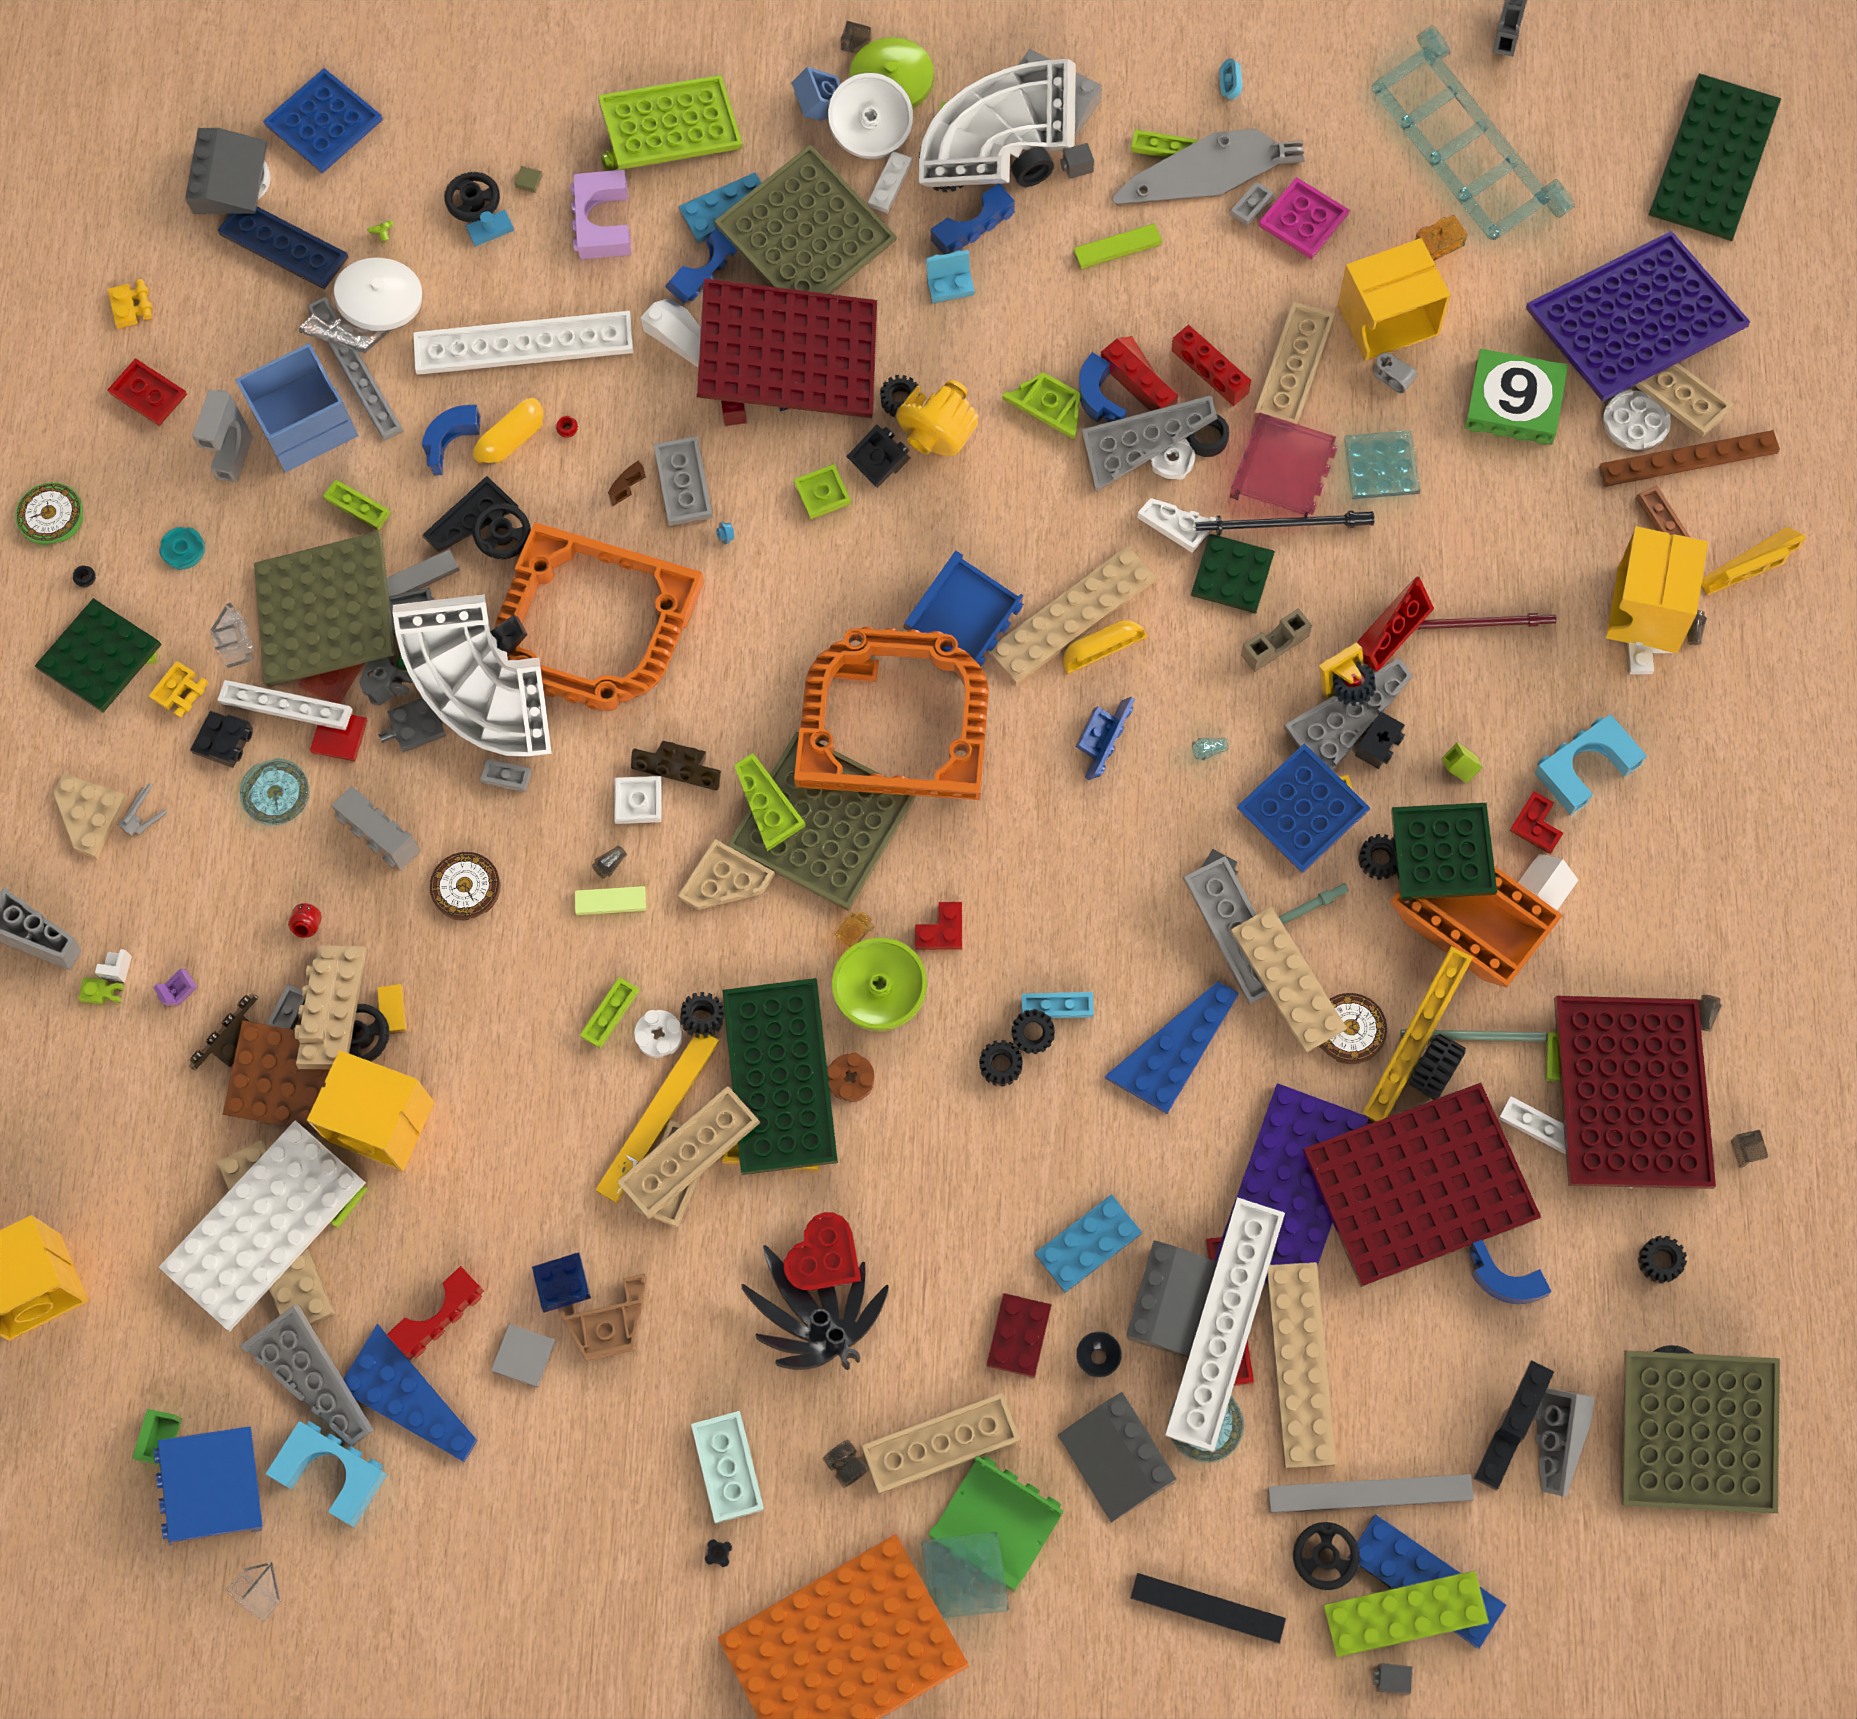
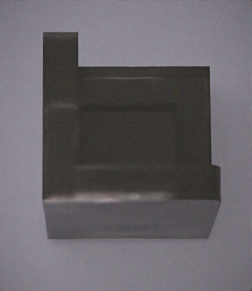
M847 21L841 36V50L857 54L861 48L870 43L871 27Z
M1760 1130L1737 1134L1731 1140L1739 1168L1745 1167L1750 1162L1767 1159L1769 1156Z

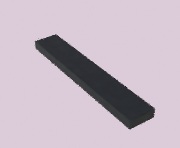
M1140 1573L1136 1575L1130 1599L1277 1644H1280L1286 1621L1285 1617Z

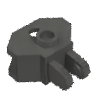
M389 657L367 662L359 681L364 695H368L373 705H381L391 697L396 698L397 694L408 695L410 690L402 682L413 683L409 673L398 671ZM370 672H373L372 677H369Z

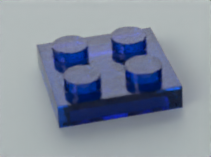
M579 1252L532 1266L543 1313L591 1299Z

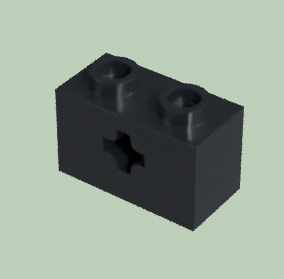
M1380 711L1358 745L1355 756L1377 769H1380L1383 763L1387 765L1394 753L1391 751L1394 745L1399 746L1405 737V734L1402 733L1405 724Z

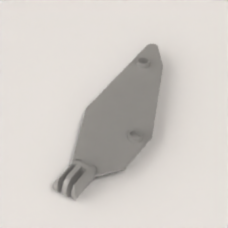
M1258 129L1214 132L1133 176L1114 194L1113 202L1116 204L1219 196L1278 164L1305 162L1303 156L1304 148L1302 147L1303 140L1277 143ZM1145 189L1147 193L1143 194L1139 190Z

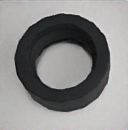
M1040 147L1025 151L1011 165V171L1017 183L1023 187H1030L1041 183L1054 169V163L1048 152Z
M1218 414L1217 419L1208 424L1220 431L1221 437L1218 442L1213 444L1201 443L1195 438V432L1186 437L1195 454L1203 457H1213L1220 454L1226 448L1229 439V426L1225 419Z

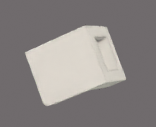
M120 949L119 953L108 952L105 964H97L95 973L101 979L125 983L132 956Z

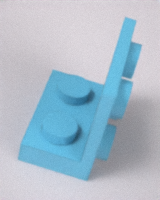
M957 250L950 254L933 255L930 258H926L927 284L932 303L975 295L970 275V256L968 250Z

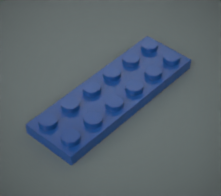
M1378 1515L1373 1517L1357 1542L1360 1552L1359 1566L1391 1589L1461 1574ZM1480 1587L1489 1623L1453 1631L1477 1649H1480L1507 1606L1482 1587Z

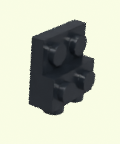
M876 424L846 457L878 488L893 472L896 474L911 457L907 454L910 450L901 441L897 444L893 440L895 434L889 428L885 427L883 429Z
M209 711L190 751L195 755L234 768L236 762H239L242 758L246 742H249L252 738L253 727L246 720L229 714L224 716Z

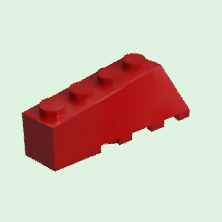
M1132 336L1117 338L1101 351V357L1110 362V374L1149 411L1177 404L1178 394L1157 376Z
M1416 576L1357 641L1362 647L1363 662L1368 665V669L1371 668L1373 671L1378 672L1434 610L1420 577Z

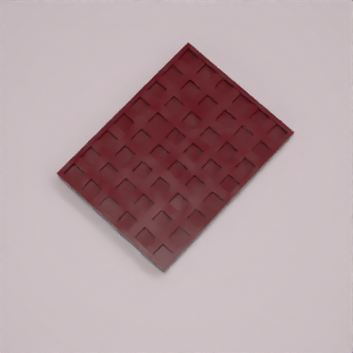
M704 278L696 398L872 418L877 300Z
M1481 1082L1302 1150L1360 1287L1471 1246L1479 1240L1484 1241L1541 1218Z

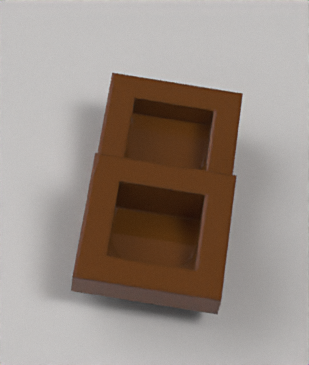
M639 460L628 467L615 480L608 491L609 499L613 506L631 496L630 486L646 477L644 468Z

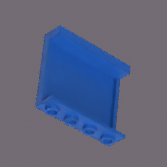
M955 550L904 622V629L907 631L918 630L921 633L939 631L943 634L952 635L957 640L958 648L966 651L982 666L986 660L983 656L987 650L991 652L998 643L996 637L1000 632L1004 634L1010 626L1011 622L1008 620L1012 614L1017 615L1024 605L1021 603L1023 595L1017 596L962 559L963 555ZM944 647L941 650L944 652H949L952 650V648Z
M251 1426L158 1440V1448H153L155 1464L160 1463L161 1473H156L157 1489L163 1488V1498L159 1499L160 1514L165 1513L166 1523L161 1524L163 1539H168L169 1546L173 1545V1542L251 1530V1532L262 1531L263 1525Z

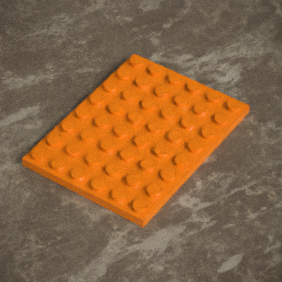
M896 1534L717 1637L758 1719H881L969 1667L967 1660Z

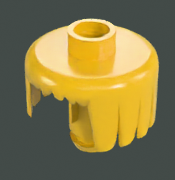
M951 379L936 394L932 393L923 406L926 396L924 393L920 394V385L916 386L896 412V419L900 427L909 436L907 438L908 443L923 454H930L932 451L942 456L951 457L957 455L978 425L977 413L975 414L974 408L970 407L967 411L969 402L965 399L967 398L966 387L960 382Z

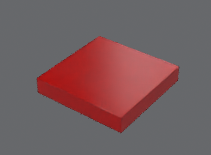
M351 715L346 730L317 725L310 752L312 754L355 762L367 725V718Z

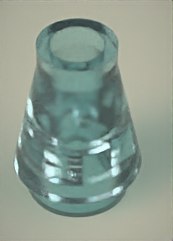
M1225 737L1198 738L1197 741L1192 743L1193 754L1196 759L1204 761L1221 752L1228 751L1227 739Z

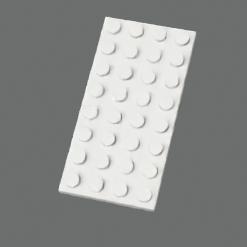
M294 1121L159 1268L230 1332L366 1182L297 1121Z

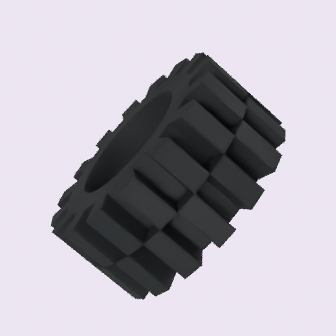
M895 375L894 380L891 376L888 378V382L884 381L883 387L880 389L881 406L887 414L890 412V416L894 417L898 408L905 401H894L892 399L893 393L904 391L910 395L915 387L918 386L917 382L913 383V378L911 377L907 380V375H903L902 379L899 378V375Z
M1376 834L1375 838L1371 836L1368 838V841L1365 840L1358 861H1360V868H1364L1363 872L1365 874L1370 873V878L1377 876V880H1381L1382 877L1388 879L1390 875L1396 874L1397 865L1393 837L1390 840L1386 834H1384V837ZM1378 849L1385 850L1389 854L1390 860L1383 865L1377 864L1372 859V853Z
M700 992V996H697V993H693L692 998L688 996L686 1002L683 1001L680 1023L683 1025L684 1031L688 1030L689 1035L692 1036L693 1033H696V1038H699L700 1034H703V1038H708V1033L711 1036L715 1035V1031L719 1032L723 1024L722 1002L719 1003V998L717 997L712 999L713 994L708 993V996H704L705 992ZM704 1010L709 1012L711 1017L706 1020H699L693 1016V1013Z
M1037 1009L1025 1010L1013 1021L1011 1030L1013 1041L1025 1053L1038 1054V1052H1044L1054 1041V1024L1049 1015H1046L1043 1011H1037ZM1038 1023L1043 1030L1042 1036L1037 1040L1027 1039L1024 1035V1028L1027 1024Z
M996 1040L993 1041L992 1045L987 1044L986 1049L982 1050L979 1059L982 1076H985L988 1083L990 1081L993 1082L994 1086L1001 1084L1002 1087L1006 1083L1012 1084L1013 1080H1017L1022 1072L1023 1061L1019 1048L1017 1046L1014 1047L1012 1042L1006 1043V1040H1001L1000 1043ZM998 1055L1008 1057L1011 1063L1010 1067L1002 1072L995 1070L992 1066L994 1057Z
M1657 1236L1650 1239L1639 1252L1638 1263H1641L1640 1270L1646 1272L1644 1274L1646 1278L1650 1276L1652 1278L1651 1281L1656 1282L1658 1280L1659 1283L1671 1282L1684 1271V1266L1687 1265V1260H1685L1687 1254L1682 1251L1684 1248L1682 1244L1680 1246L1676 1244L1678 1240L1675 1238L1670 1240V1236H1665L1664 1238ZM1660 1250L1667 1252L1672 1260L1670 1267H1658L1653 1260L1654 1253Z

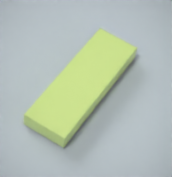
M645 886L575 891L576 915L647 911Z

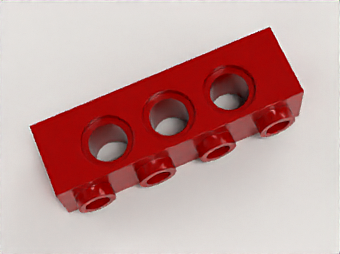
M1189 324L1173 337L1171 351L1233 407L1249 394L1251 379Z

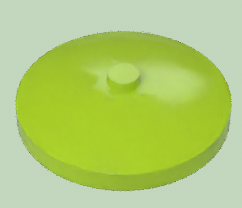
M887 37L868 43L855 55L850 67V77L863 73H876L894 80L908 95L912 109L920 105L927 98L934 82V69L929 55L921 46L904 38Z
M870 938L856 943L840 957L832 976V991L838 1009L851 1023L866 1030L887 1031L906 1024L919 1012L926 998L927 975L921 959L909 946L890 938Z

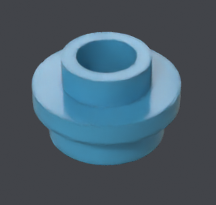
M720 522L719 527L716 528L719 541L728 544L735 538L731 523Z

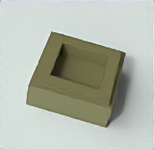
M521 166L514 183L515 188L535 193L542 178V172Z

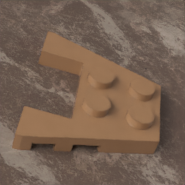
M645 1273L623 1278L626 1303L577 1313L573 1290L551 1294L555 1306L586 1362L635 1351L647 1281Z

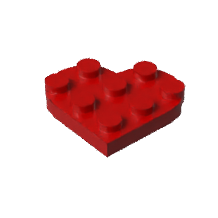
M823 1212L815 1215L808 1222L804 1230V1241L795 1244L787 1253L784 1259V1272L795 1288L803 1291H814L861 1281L853 1232L843 1216L834 1212Z

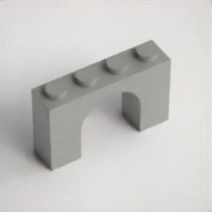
M208 390L192 437L199 448L216 451L210 468L216 479L237 483L253 436L231 394L224 390Z

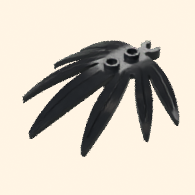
M764 1245L765 1259L776 1286L791 1310L807 1326L802 1325L791 1315L745 1284L741 1285L742 1291L748 1299L770 1321L788 1333L808 1341L806 1343L756 1333V1339L771 1348L792 1354H802L777 1359L775 1364L786 1369L807 1370L822 1366L836 1356L841 1358V1365L846 1370L850 1369V1363L847 1361L848 1358H853L859 1363V1352L849 1347L862 1339L874 1325L886 1301L889 1285H885L863 1310L857 1322H855L862 1305L865 1289L866 1267L865 1262H862L859 1267L861 1281L852 1283L846 1302L844 1318L840 1319L835 1287L817 1290L823 1309H820L808 1291H803L792 1285L785 1275L784 1263L767 1245Z

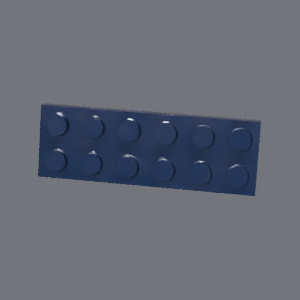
M258 206L256 213L229 214L217 230L220 236L324 290L348 259L347 252Z

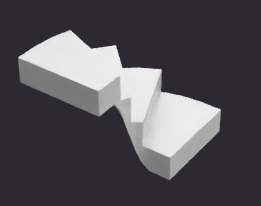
M1069 59L1044 60L1021 64L988 75L964 88L942 107L930 123L922 141L919 159V183L926 187L1009 183L1010 155L1019 158L1023 149L1027 151L1040 147L1049 153L1063 151V149L1075 146L1076 64Z
M485 594L393 605L396 637L406 669L422 698L444 723L462 738L476 746L505 756L552 754L539 657L508 660L507 652L497 648L496 639L490 632Z

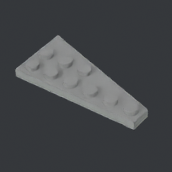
M1212 395L1082 429L1096 491L1101 490L1216 420L1217 414Z
M1398 658L1382 667L1378 672H1374L1376 691H1374L1373 697L1370 696V701L1367 702L1364 699V704L1362 705L1359 702H1356V706H1352L1351 702L1345 705L1344 700L1340 702L1338 697L1334 695L1286 723L1284 729L1298 749L1305 743L1333 771L1371 727L1380 711L1384 712L1412 679L1413 675L1402 660Z
M299 1305L289 1308L240 1345L245 1352L249 1351L256 1358L255 1361L268 1368L273 1373V1377L300 1401H305L312 1408L311 1411L324 1418L329 1423V1427L350 1446L355 1445L374 1431Z

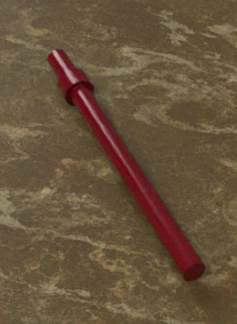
M1528 613L1527 616L1424 620L1418 626V629L1509 625L1538 627V624H1556L1557 617L1556 614L1538 615V613Z

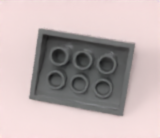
M198 128L185 200L193 214L256 213L267 141L221 128Z
M1153 1240L1127 1331V1339L1189 1358L1217 1261Z
M1123 1392L1104 1402L1058 1434L1059 1439L1111 1523L1176 1482L1175 1475Z

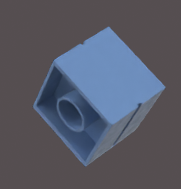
M310 343L235 379L285 473L358 436L342 399L333 387Z

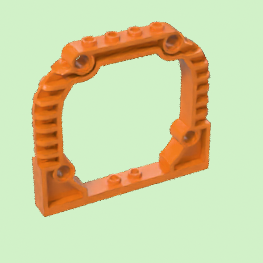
M534 522L515 566L516 574L497 615L495 628L512 615L518 616L523 624L539 585L551 582L554 578L553 569L573 560L576 552L598 558L603 563L609 564L612 562L618 564L626 570L635 569L652 574L661 592L655 599L659 621L646 654L635 670L623 678L603 675L592 681L540 665L544 694L550 697L560 696L574 704L579 702L592 710H598L599 708L611 711L616 709L620 702L630 701L637 696L648 693L650 689L661 681L666 673L682 630L688 624L704 584L702 572ZM542 567L546 568L544 571H541V572H538V571H537L538 569H540V568H542ZM667 605H671V606H672V607H671L670 609H668V610H664V609H663V607H665V606H667ZM518 645L507 658L508 660L537 658V656ZM608 693L613 694V695H612L610 698H608V699H604V698H603V696H604L605 694H608Z
M868 626L862 627V629L853 628L848 630L844 635V640L832 644L817 656L806 677L794 775L796 788L980 800L989 699L988 682L981 666L970 654L958 648L955 637L939 631L921 633L918 630H908L906 632L898 631L894 628L876 630ZM853 641L861 642L857 646H853L850 644ZM944 647L952 648L949 652H944L941 649ZM872 655L930 659L932 664L938 669L955 671L965 689L961 738L952 741L950 744V759L940 769L935 771L934 780L907 779V777L902 775H896L892 778L884 777L881 774H871L870 776L843 774L842 765L832 755L834 752L833 736L829 731L825 730L829 689L834 675L843 665L862 664L868 661ZM820 741L828 743L824 747L817 746V743ZM959 750L966 752V754L961 757L955 755V753Z

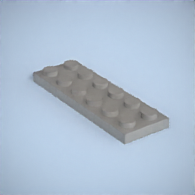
M1224 856L1184 876L1183 880L1247 1003L1251 1004L1265 997L1268 993L1233 938L1230 930L1254 917L1256 913L1228 859Z

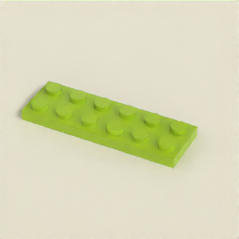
M1475 1570L1324 1604L1337 1657L1489 1623Z

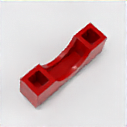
M462 1266L442 1283L445 1290V1300L442 1308L435 1316L424 1321H414L405 1317L386 1334L410 1360L413 1357H419L426 1350L425 1346L432 1339L435 1341L440 1338L445 1332L444 1328L457 1322L469 1305H475L482 1298L481 1294L484 1290Z

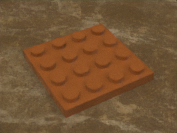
M242 1021L222 1115L288 1127L294 1121H297L306 1130L317 1132L307 1119L321 1088H325V1080L330 1069L297 1068L296 1061L300 1042L299 1039L295 1038V1030Z

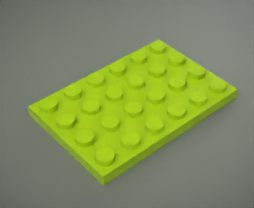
M722 75L598 95L599 106L618 170L742 149L743 143Z

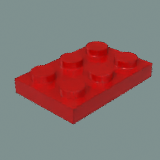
M136 358L107 389L110 395L158 426L166 420L187 396L184 389Z

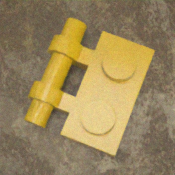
M136 280V288L134 290H131L129 283L108 288L117 329L139 324L137 316L143 315L144 320L152 318V305L148 301L149 291L148 287L145 286L144 280ZM139 299V305L135 306L134 300Z
M176 661L150 693L149 697L167 710H170L174 704L178 705L173 713L181 718L185 712L191 710L192 703L196 698L202 696L205 692L204 688L209 682L203 677L197 683L193 682V679L197 676L195 672ZM186 688L190 689L191 691L182 699L180 697Z

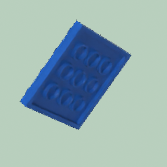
M323 68L264 119L263 122L269 130L319 172L324 173L383 121V118L379 112L328 70Z
M1305 743L1237 806V809L1302 874L1370 811V807Z

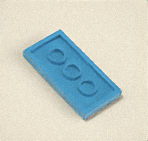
M756 172L679 206V211L697 244L707 240L716 229L714 221L761 184Z
M1111 1194L1035 1252V1256L1063 1292L1066 1293L1141 1236L1142 1231Z

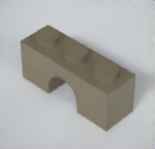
M1298 608L1282 618L1279 625L1268 635L1264 636L1261 632L1245 642L1242 647L1241 656L1251 669L1256 672L1308 638L1312 624Z

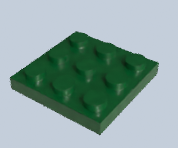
M1209 534L1191 596L1257 613L1275 551Z

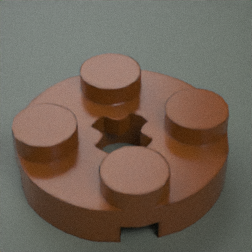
M858 1053L844 1054L837 1057L827 1069L830 1091L840 1100L843 1099L849 1102L860 1101L867 1097L873 1088L875 1080L874 1069L871 1063ZM847 1073L857 1074L854 1083L844 1080L847 1077Z

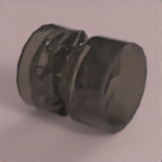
M849 1439L834 1447L823 1457L829 1469L836 1471L835 1477L843 1488L853 1484L869 1470L861 1457L855 1456L857 1451Z

